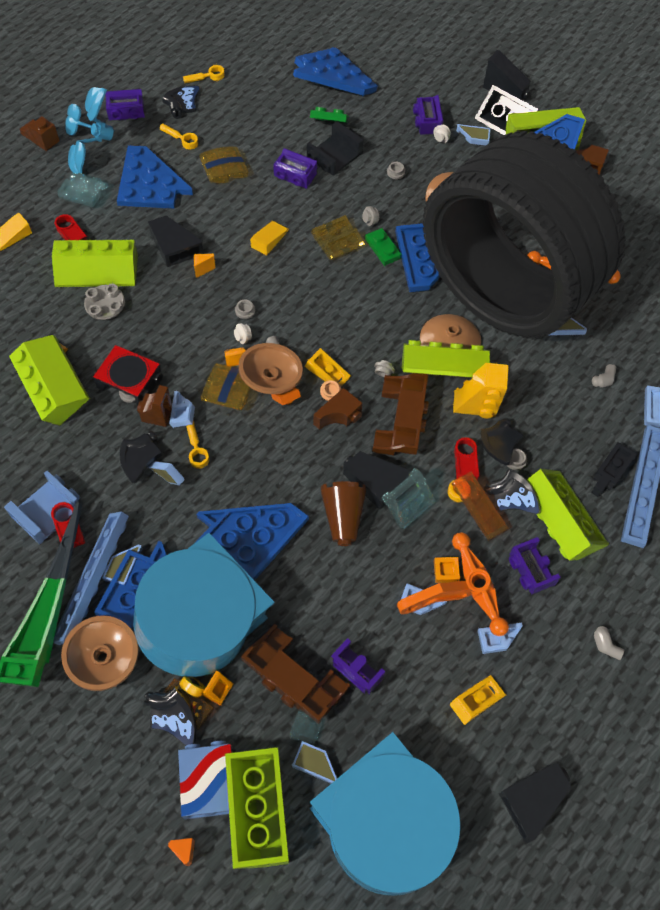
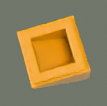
M213 253L194 254L196 278L216 268Z

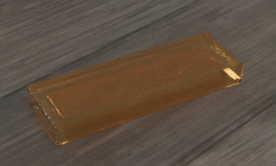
M472 471L451 483L488 541L508 529V526Z

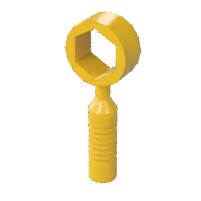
M213 65L209 68V73L183 76V81L186 84L203 80L205 77L219 81L225 76L224 68L220 65Z
M165 124L160 125L161 131L176 139L180 138L185 149L191 150L198 146V137L194 133H186L182 136L179 131ZM190 139L194 140V142L191 143L185 142Z
M193 421V425L186 426L190 443L194 446V449L189 454V461L194 468L200 469L208 465L209 454L204 448L198 447L199 439ZM197 454H203L206 457L201 463L194 462L192 458Z

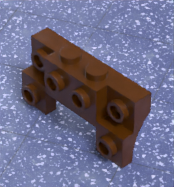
M428 374L385 375L381 397L398 399L394 429L390 431L376 429L372 452L393 456L394 452L417 454L420 432L424 433L426 420L422 419V415L427 414L429 401H425Z
M274 624L258 641L246 650L241 656L242 661L261 676L263 680L261 683L270 692L277 691L282 696L280 699L288 707L293 708L295 706L298 710L301 709L315 722L320 724L332 707H335L348 691L350 684L345 683L332 670L319 683L315 677L284 653L293 642V638L288 637Z

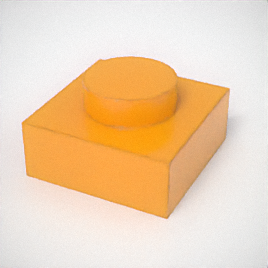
M458 557L434 558L435 583L460 581Z

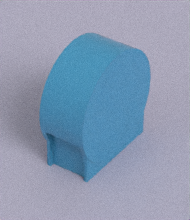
M208 533L188 549L179 550L162 557L143 575L135 596L134 633L144 655L158 668L178 676H204L222 669L237 656L246 637L268 619L265 615L266 610L275 602L216 539Z
M393 732L310 801L312 807L309 809L329 834L334 855L342 869L358 885L377 894L404 895L428 885L447 868L458 845L460 816L450 787L436 770L425 762L414 758Z

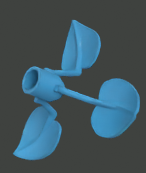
M93 87L88 91L85 109L88 112L87 117L90 121H95L96 124L90 125L79 121L81 109L78 105L71 104L68 107V116L65 122L66 133L74 136L79 124L91 128V134L96 137L78 140L76 145L70 147L68 165L71 171L79 177H83L82 169L86 154L84 143L101 142L102 139L110 141L113 137V127L97 119L107 91L105 88Z

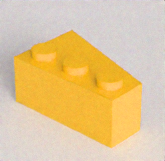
M485 363L473 374L471 380L463 382L461 389L456 388L454 390L453 413L480 415V417L486 419L496 417L507 391L508 365Z

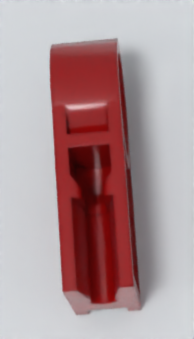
M63 214L55 219L57 232L64 240H87V236L72 216ZM64 222L71 223L68 227H59Z
M460 438L454 448L456 479L478 481L477 445L471 438ZM467 444L472 447L473 453L463 454L458 450V446Z
M66 502L56 504L51 511V517L60 543L69 520L65 522L57 521L55 519L56 512L61 508H69L72 512L74 510L72 505ZM79 523L74 547L85 544Z

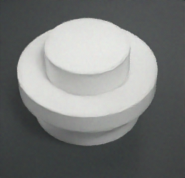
M438 125L433 131L435 139L442 143H446L451 135L450 129L446 125Z
M240 323L236 325L234 330L236 340L240 341L241 344H246L251 340L252 333L247 324L243 325Z

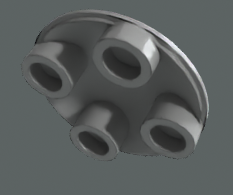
M116 284L101 285L89 288L86 291L84 307L86 312L95 319H111L117 316L125 305L124 295Z

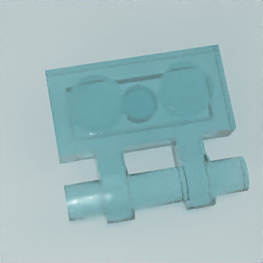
M71 173L70 180L65 179L57 193L59 198L94 207L102 195L100 189L106 190L107 183L96 177H86L82 173Z

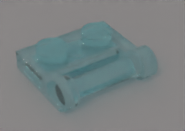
M413 469L409 473L408 478L393 491L387 492L382 496L383 502L388 506L397 525L402 529H405L435 502L422 473L418 469ZM416 483L417 487L397 503L396 499Z

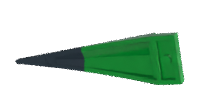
M79 501L74 507L47 575L25 618L1 657L0 683L39 687L44 665L49 663L82 509V503Z

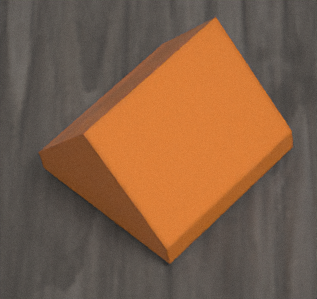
M193 838L171 840L168 843V847L184 865L190 866L193 860L195 840Z

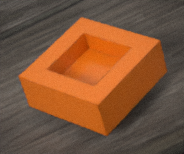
M296 387L285 393L271 394L272 399L281 405L291 404L295 399L301 397L300 391Z

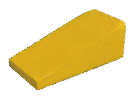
M20 213L14 215L0 227V251L32 234L28 222Z
M271 221L250 239L251 248L268 255L288 232V228Z
M321 348L304 366L325 382L330 380L336 381L341 387L351 377L346 370Z
M490 675L457 696L450 703V706L463 724L466 725L505 697L506 694ZM489 686H491L494 689L495 694L492 692Z

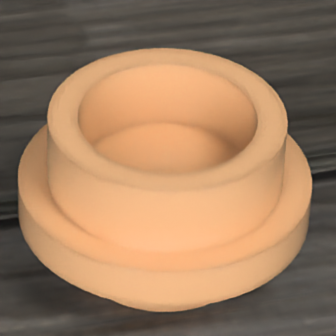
M326 381L321 386V396L329 401L341 390V386L336 381Z

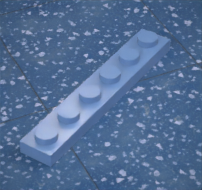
M647 425L644 430L621 542L644 548L647 543L660 478V428Z
M116 512L109 514L57 626L53 643L63 645L70 631L86 617L89 603L98 591V583L106 571L108 561L117 549V541L126 529V521L129 516L125 513Z

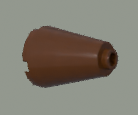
M342 481L333 482V487L327 488V484L321 486V495L333 542H338V546H351V542L356 541L366 494L365 484L359 487L358 482Z

